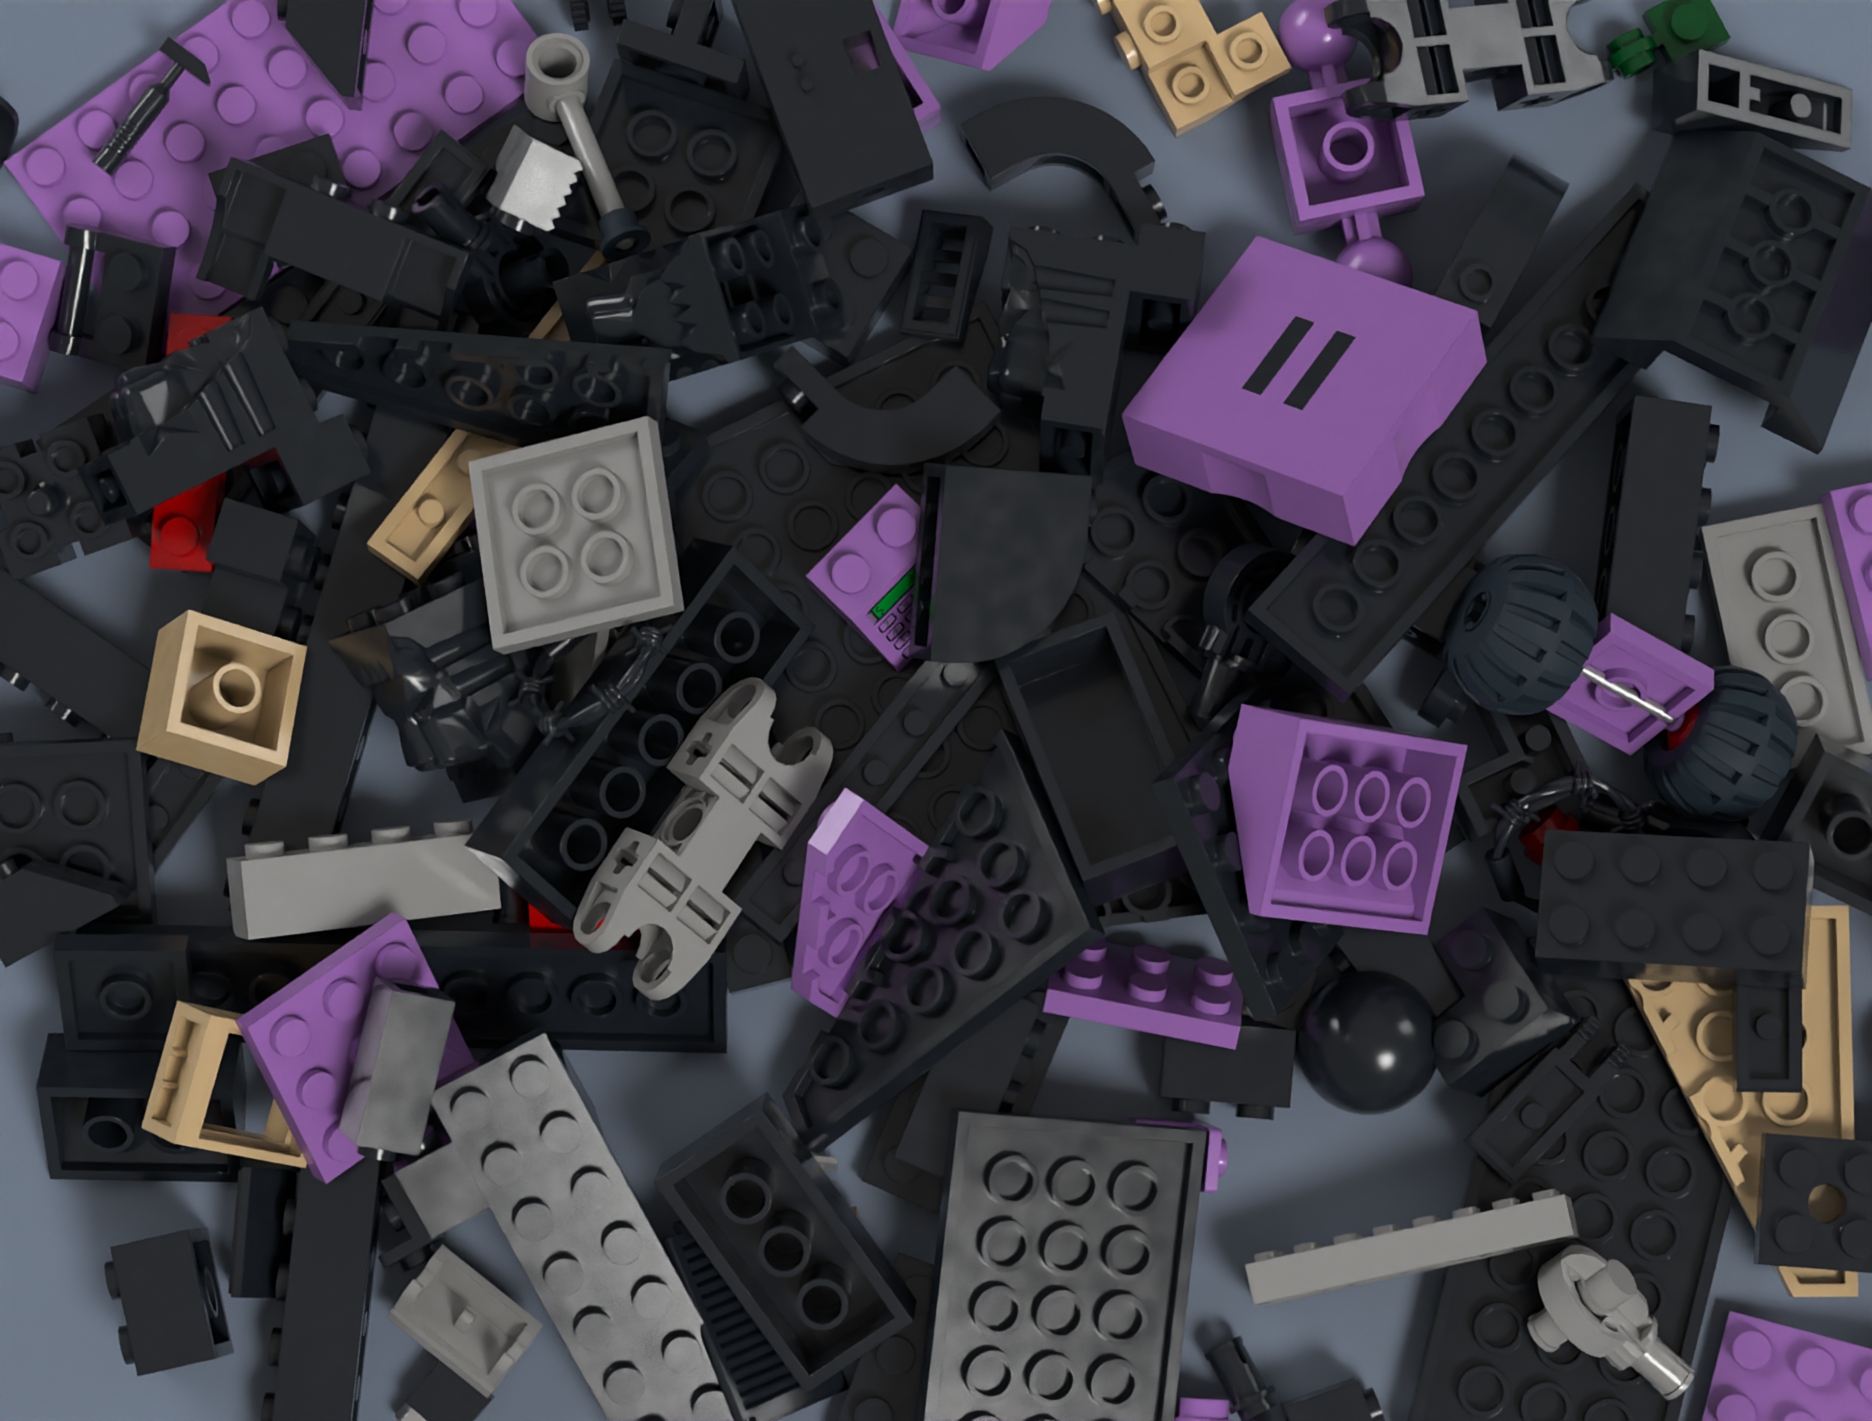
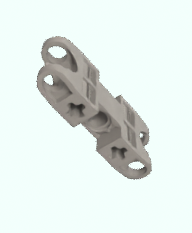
M750 677L735 683L699 718L666 767L683 781L687 787L653 837L628 827L625 828L592 877L575 915L573 925L575 939L592 953H601L609 950L624 935L629 938L640 928V946L635 955L639 961L634 969L632 979L634 986L650 1000L665 999L677 993L707 963L742 910L722 892L755 841L781 850L783 849L816 799L833 759V746L831 741L815 727H805L797 730L783 745L777 742L770 750L768 744L769 730L774 722L770 716L775 708L776 694L760 678ZM748 701H750V703L742 710V708L745 706V704H746ZM812 748L810 754L801 762L805 753ZM696 749L704 757L697 758L693 754L694 750ZM783 811L787 815V818L783 819L776 812ZM622 858H625L633 866H625L620 861ZM605 917L601 926L594 932L598 923ZM703 918L713 920L716 923L715 926H710ZM668 965L662 976L655 980L659 973Z

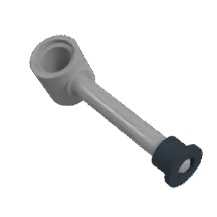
M564 33L546 34L534 40L526 53L525 103L535 116L550 122H562L574 154L581 162L582 173L601 216L598 228L603 238L600 245L603 257L610 261H619L639 254L650 244L651 235L645 226L638 224L633 210L624 207L584 111L587 102L590 66L588 50L581 41L571 35Z

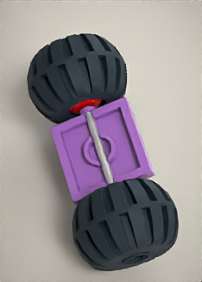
M1508 554L1496 558L1470 580L1469 586L1464 588L1457 599L1458 603L1455 609H1452L1447 622L1448 628L1444 633L1442 645L1443 658L1446 669L1458 689L1484 709L1508 715L1533 714L1546 709L1629 755H1632L1644 745V768L1655 792L1676 813L1690 819L1719 823L1746 819L1765 805L1766 800L1772 798L1778 790L1781 780L1785 779L1791 766L1790 760L1795 755L1798 729L1796 717L1790 704L1776 686L1765 676L1749 669L1734 665L1706 666L1613 613H1610L1598 623L1595 602L1586 585L1575 573L1559 561L1537 554Z

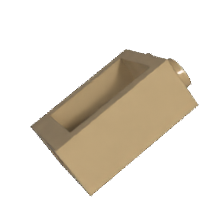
M177 1001L141 1128L173 1144L306 1168L307 1162L275 1099L272 1102L264 1134L203 1123L228 1034L242 1035L235 1021L244 1014Z

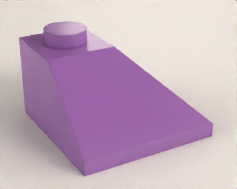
M901 0L893 32L906 51L990 71L1046 23L1052 0Z

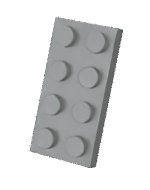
M1820 503L1699 528L1697 531L1726 665L1749 669L1765 676L1786 697L1796 717L1798 742L1794 758L1790 760L1791 766L1788 771L1797 769L1816 733L1864 756L1871 755L1872 713L1850 611L1823 504Z

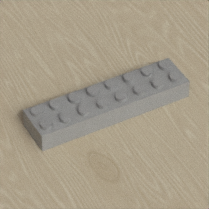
M1556 1189L1533 1193V1201L1520 1204V1200H1516V1198L1492 1202L1493 1210L1480 1212V1208H1476V1206L1452 1211L1453 1219L1441 1221L1440 1217L1432 1215L1412 1220L1413 1228L1404 1230L1401 1229V1225L1391 1224L1372 1229L1374 1236L1363 1239L1361 1234L1350 1233L1333 1237L1334 1245L1323 1247L1322 1243L1315 1241L1293 1246L1294 1254L1284 1256L1283 1251L1278 1252V1250L1255 1254V1262L1245 1264L1253 1305H1273L1580 1238L1571 1198L1565 1194L1560 1195V1192L1556 1191Z

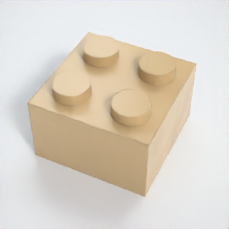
M188 609L158 631L136 750L254 786L282 770L287 765L307 646Z

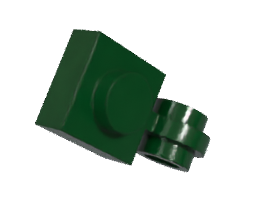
M1666 0L1646 10L1642 16L1652 36L1644 37L1640 28H1636L1617 37L1606 45L1611 55L1607 61L1611 62L1613 72L1619 71L1623 80H1627L1656 64L1657 60L1653 53L1658 50L1662 53L1666 63H1669L1698 49L1710 52L1726 44L1731 37L1711 0Z

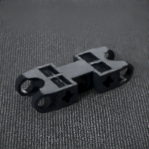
M1337 0L1324 8L1327 27L1341 29L1342 35L1352 36L1361 41L1369 50L1373 60V73L1370 81L1342 93L1346 114L1354 118L1394 122L1441 117L1469 101L1466 83L1485 81L1492 82L1498 111L1548 107L1612 82L1614 75L1610 61L1598 60L1597 54L1587 53L1580 49L1571 39L1568 31L1567 17L1570 9L1590 0H1474L1475 6L1449 8L1448 0Z

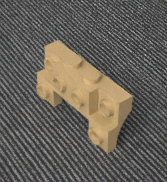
M1091 0L1101 16L1110 12L1120 31V34L1114 36L1113 39L1124 64L1130 71L1137 67L1140 69L1175 138L1211 120L1223 110L1259 88L1290 73L1291 66L1262 12L1216 34L1199 0Z

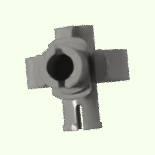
M1576 1244L1568 1246L1541 1266L1538 1273V1287L1545 1308L1540 1312L1532 1314L1528 1318L1529 1322L1527 1323L1529 1333L1539 1347L1547 1352H1554L1560 1348L1561 1344L1569 1340L1580 1350L1591 1356L1605 1357L1607 1362L1619 1371L1631 1366L1649 1381L1666 1400L1678 1397L1687 1389L1694 1378L1692 1373L1695 1372V1369L1657 1337L1658 1320L1653 1315L1648 1314L1647 1300L1637 1289L1634 1277L1624 1264L1615 1259L1607 1261L1592 1249Z

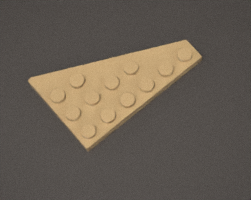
M1849 905L1811 906L1806 989H1802V1093L1733 1092L1732 985L1623 979L1755 1233L1762 1133L1855 1140ZM1823 1184L1811 1192L1808 1199V1208L1811 1215L1819 1222H1830L1841 1212L1842 1199L1835 1188ZM1773 1266L1790 1297H1859L1858 1272Z

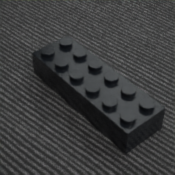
M693 538L678 558L684 611L652 618L658 629L671 624L673 630L663 634L662 646L668 651L667 654L662 655L659 652L649 657L647 668L641 681L625 697L636 708L635 712L630 713L622 707L620 710L617 709L616 714H612L609 711L602 718L591 724L569 727L567 730L576 738L573 743L564 735L553 737L548 747H544L541 742L464 845L551 923L573 930L575 915L592 877L626 827L652 837L654 836L687 787L683 781L666 767L705 711L729 687L741 680L750 677L760 678L771 688L816 627L732 545ZM631 624L628 625L563 712L567 717L599 700L589 689L591 685L594 684L598 689L601 688L602 690L608 688L609 684L616 686L628 668L637 659L639 654L629 658L625 656V652L634 649L636 637L630 632L633 627ZM748 701V702L745 704V706L742 708V710L750 703V701ZM696 749L694 750L693 754L697 758L704 757ZM622 858L620 861L625 866H633L625 858Z

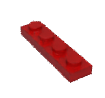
M170 313L166 356L175 351L190 348L187 343L188 341L235 318L229 316ZM227 471L154 507L149 568L203 573L214 572L215 567L206 560V556L225 497Z

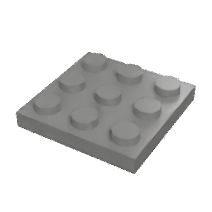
M645 416L468 462L493 650L502 654H508L684 611L657 421Z

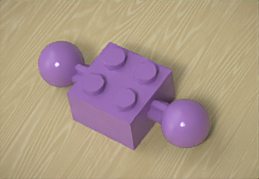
M1295 0L1286 8L1280 19L1278 42L1289 63L1297 69L1308 73L1311 90L1273 97L1268 111L1294 235L1341 226L1346 247L1336 258V263L1412 288L1413 273L1411 264L1405 253L1397 245L1383 239L1378 219L1418 210L1425 196L1409 120L1384 122L1354 118L1346 114L1342 93L1370 81V78L1348 82L1344 64L1353 55L1358 39L1342 35L1341 29L1327 27L1324 8L1337 0Z

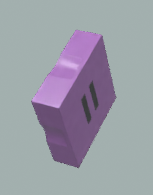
M1256 236L1121 414L1135 464L1210 493L1230 495L1250 501L1264 508L1277 518L1355 546L1401 483L1408 463L1417 449L1434 431L1441 427L1487 363L1478 312Z

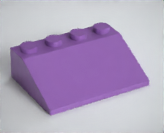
M1241 704L1237 728L1233 736L1228 773L1249 913L1263 917L1427 935L1468 745L1406 730Z

